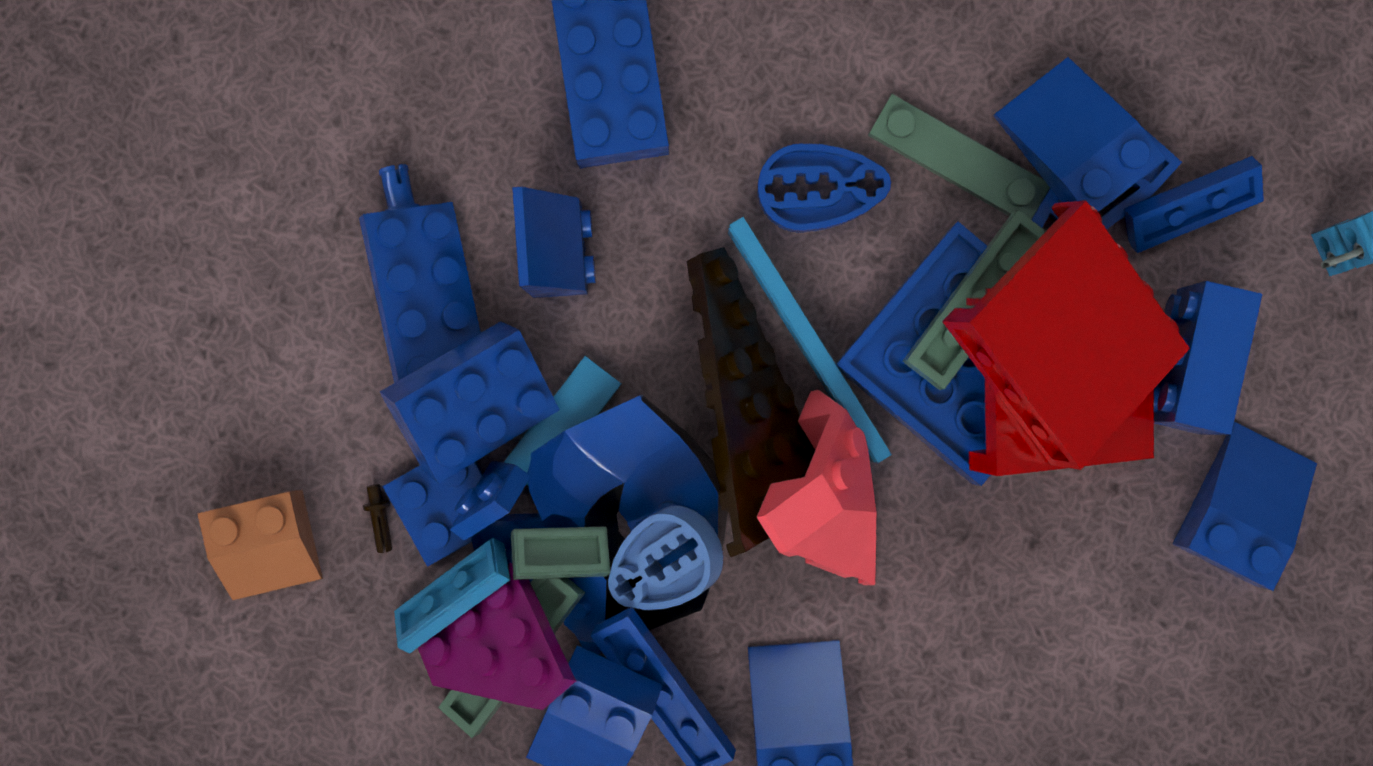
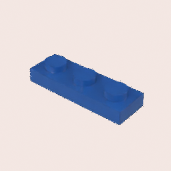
M1250 156L1124 208L1127 236L1131 247L1136 253L1142 252L1263 202L1262 165L1253 156Z

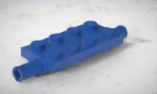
M399 164L396 170L394 165L379 170L388 209L382 212L363 214L359 218L394 383L481 333L453 202L424 206L415 204L408 174L409 168L406 164Z

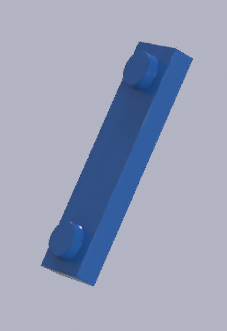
M633 607L594 626L590 636L608 660L663 685L651 719L686 766H722L733 761L736 748Z

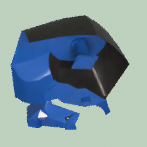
M639 395L563 431L530 453L531 461L527 472L531 476L528 480L529 492L539 513L507 514L471 536L474 551L491 538L504 543L507 563L509 564L512 563L511 532L513 529L607 527L611 571L613 559L625 540L619 532L618 512L628 522L627 524L632 531L647 517L665 507H687L699 513L711 524L720 540L722 548L728 512L721 510L719 498L720 483L716 476L715 462L686 431L647 398ZM691 538L658 560L662 568H665L698 546L696 540ZM609 575L569 578L585 594L565 619L564 625L575 634L584 649L598 655L601 650L590 636L594 626L630 607L619 604L612 597L608 587ZM638 576L633 580L631 578L628 580L632 588L636 587L635 584L642 580V577ZM710 588L681 605L655 610L633 609L647 628L651 630L701 611Z

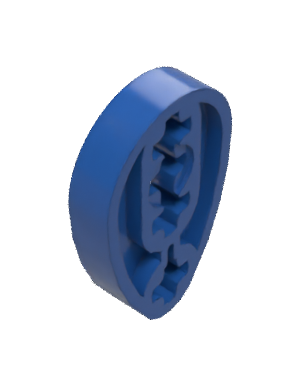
M799 143L783 147L768 158L759 175L757 195L761 209L771 222L784 230L804 233L839 226L864 215L885 199L890 191L891 180L889 173L884 167L861 154L824 144ZM865 173H872L873 180L881 181L882 187L874 191L873 197H868L865 189L858 188L857 186L847 187L846 185H855L856 182L863 181ZM820 175H826L828 183H835L837 187L836 190L830 191L828 199H821L819 191H810L803 201L798 200L795 192H787L784 194L783 201L777 202L773 194L766 193L765 187L772 186L773 178L776 177L782 179L783 185L791 186L795 184L796 177L798 176L804 177L806 184L813 185L818 182Z

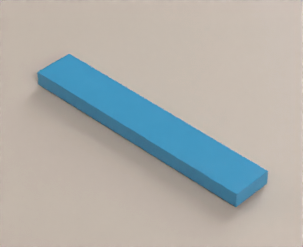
M744 217L730 224L728 229L730 238L828 395L848 411L855 425L864 432L870 462L880 463L892 454Z

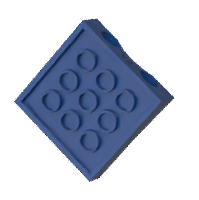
M957 221L835 364L841 373L901 422L972 485L982 486L990 475L969 470V451L986 449L984 376L968 357L944 390H938L902 362L987 247L984 242Z

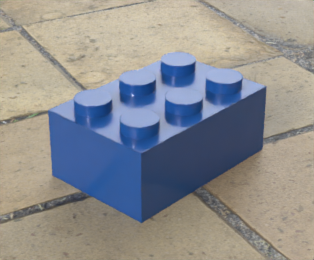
M1203 281L1179 288L1176 295H1170L1164 312L1176 322L1179 327V334L1190 349L1154 388V424L1200 435H1231L1263 294Z
M501 321L380 391L383 400L422 470L438 484L560 410L520 330Z

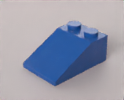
M1069 57L993 115L1061 202L1086 200L1098 212L1167 159L1138 121Z
M512 187L519 286L533 298L588 294L587 284L596 283L594 255L585 256L584 238L593 237L591 210H582V203L577 197L527 187Z
M1234 422L1231 435H1226L1173 545L1254 586L1274 591L1294 551L1317 463Z
M831 640L748 647L756 766H853L840 641Z
M577 645L568 663L576 682L549 704L526 758L543 766H627L653 715L663 685Z

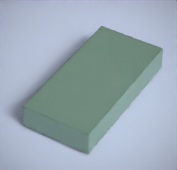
M607 527L513 529L511 532L513 580L602 577L610 574Z

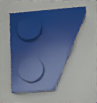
M492 461L476 487L466 491L456 504L454 510L459 514L449 530L462 540H466L510 513L531 476L515 464Z

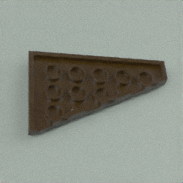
M725 247L700 253L686 262L689 281L693 289V311L702 315L705 337L698 340L702 376L706 383L707 408L713 409L716 414L719 436L712 438L711 441L716 476L720 483L719 498L721 510L727 511L730 514L733 542L726 544V548L730 557H734L747 552L769 538L758 521L757 515L770 484L805 477L815 449L798 422L800 415L794 403L793 392L782 377L775 361L774 349L766 341L757 321L756 309L747 298L739 281L736 264L728 256Z

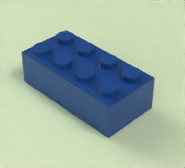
M552 0L575 157L579 168L669 155L668 137L646 0Z

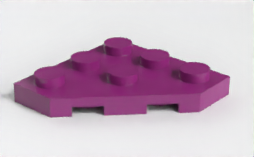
M509 563L510 581L418 647V650L433 686L543 710L575 683L576 679L529 579L513 580V563Z

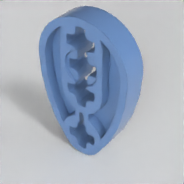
M669 506L659 510L636 526L621 544L613 559L608 578V587L612 597L625 607L642 610L665 609L681 605L697 597L710 588L721 574L723 551L720 540L711 524L692 509L683 506ZM691 538L696 540L698 544L696 548L662 569L658 560ZM641 576L642 580L635 584L636 587L632 588L628 580Z

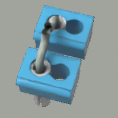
M1373 211L1336 223L1311 234L1323 261L1321 266L1324 269L1326 268L1329 276L1346 272L1355 267L1359 268L1373 264Z

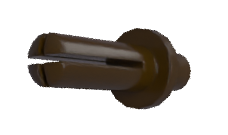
M380 484L366 486L369 503L363 505V510L370 512L376 550L378 553H384L378 516L380 515L387 553L392 550L386 508L391 506L390 500L383 501Z

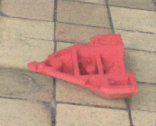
M820 390L810 391L798 419L799 424L815 449L806 475L802 478L771 483L758 512L757 519L779 553L788 557L798 555L805 558V563L844 578H858V583L862 585H875L877 511L865 434L855 425L844 407Z

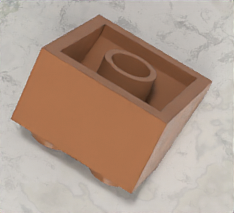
M302 490L289 491L197 513L208 561L232 600L323 579Z

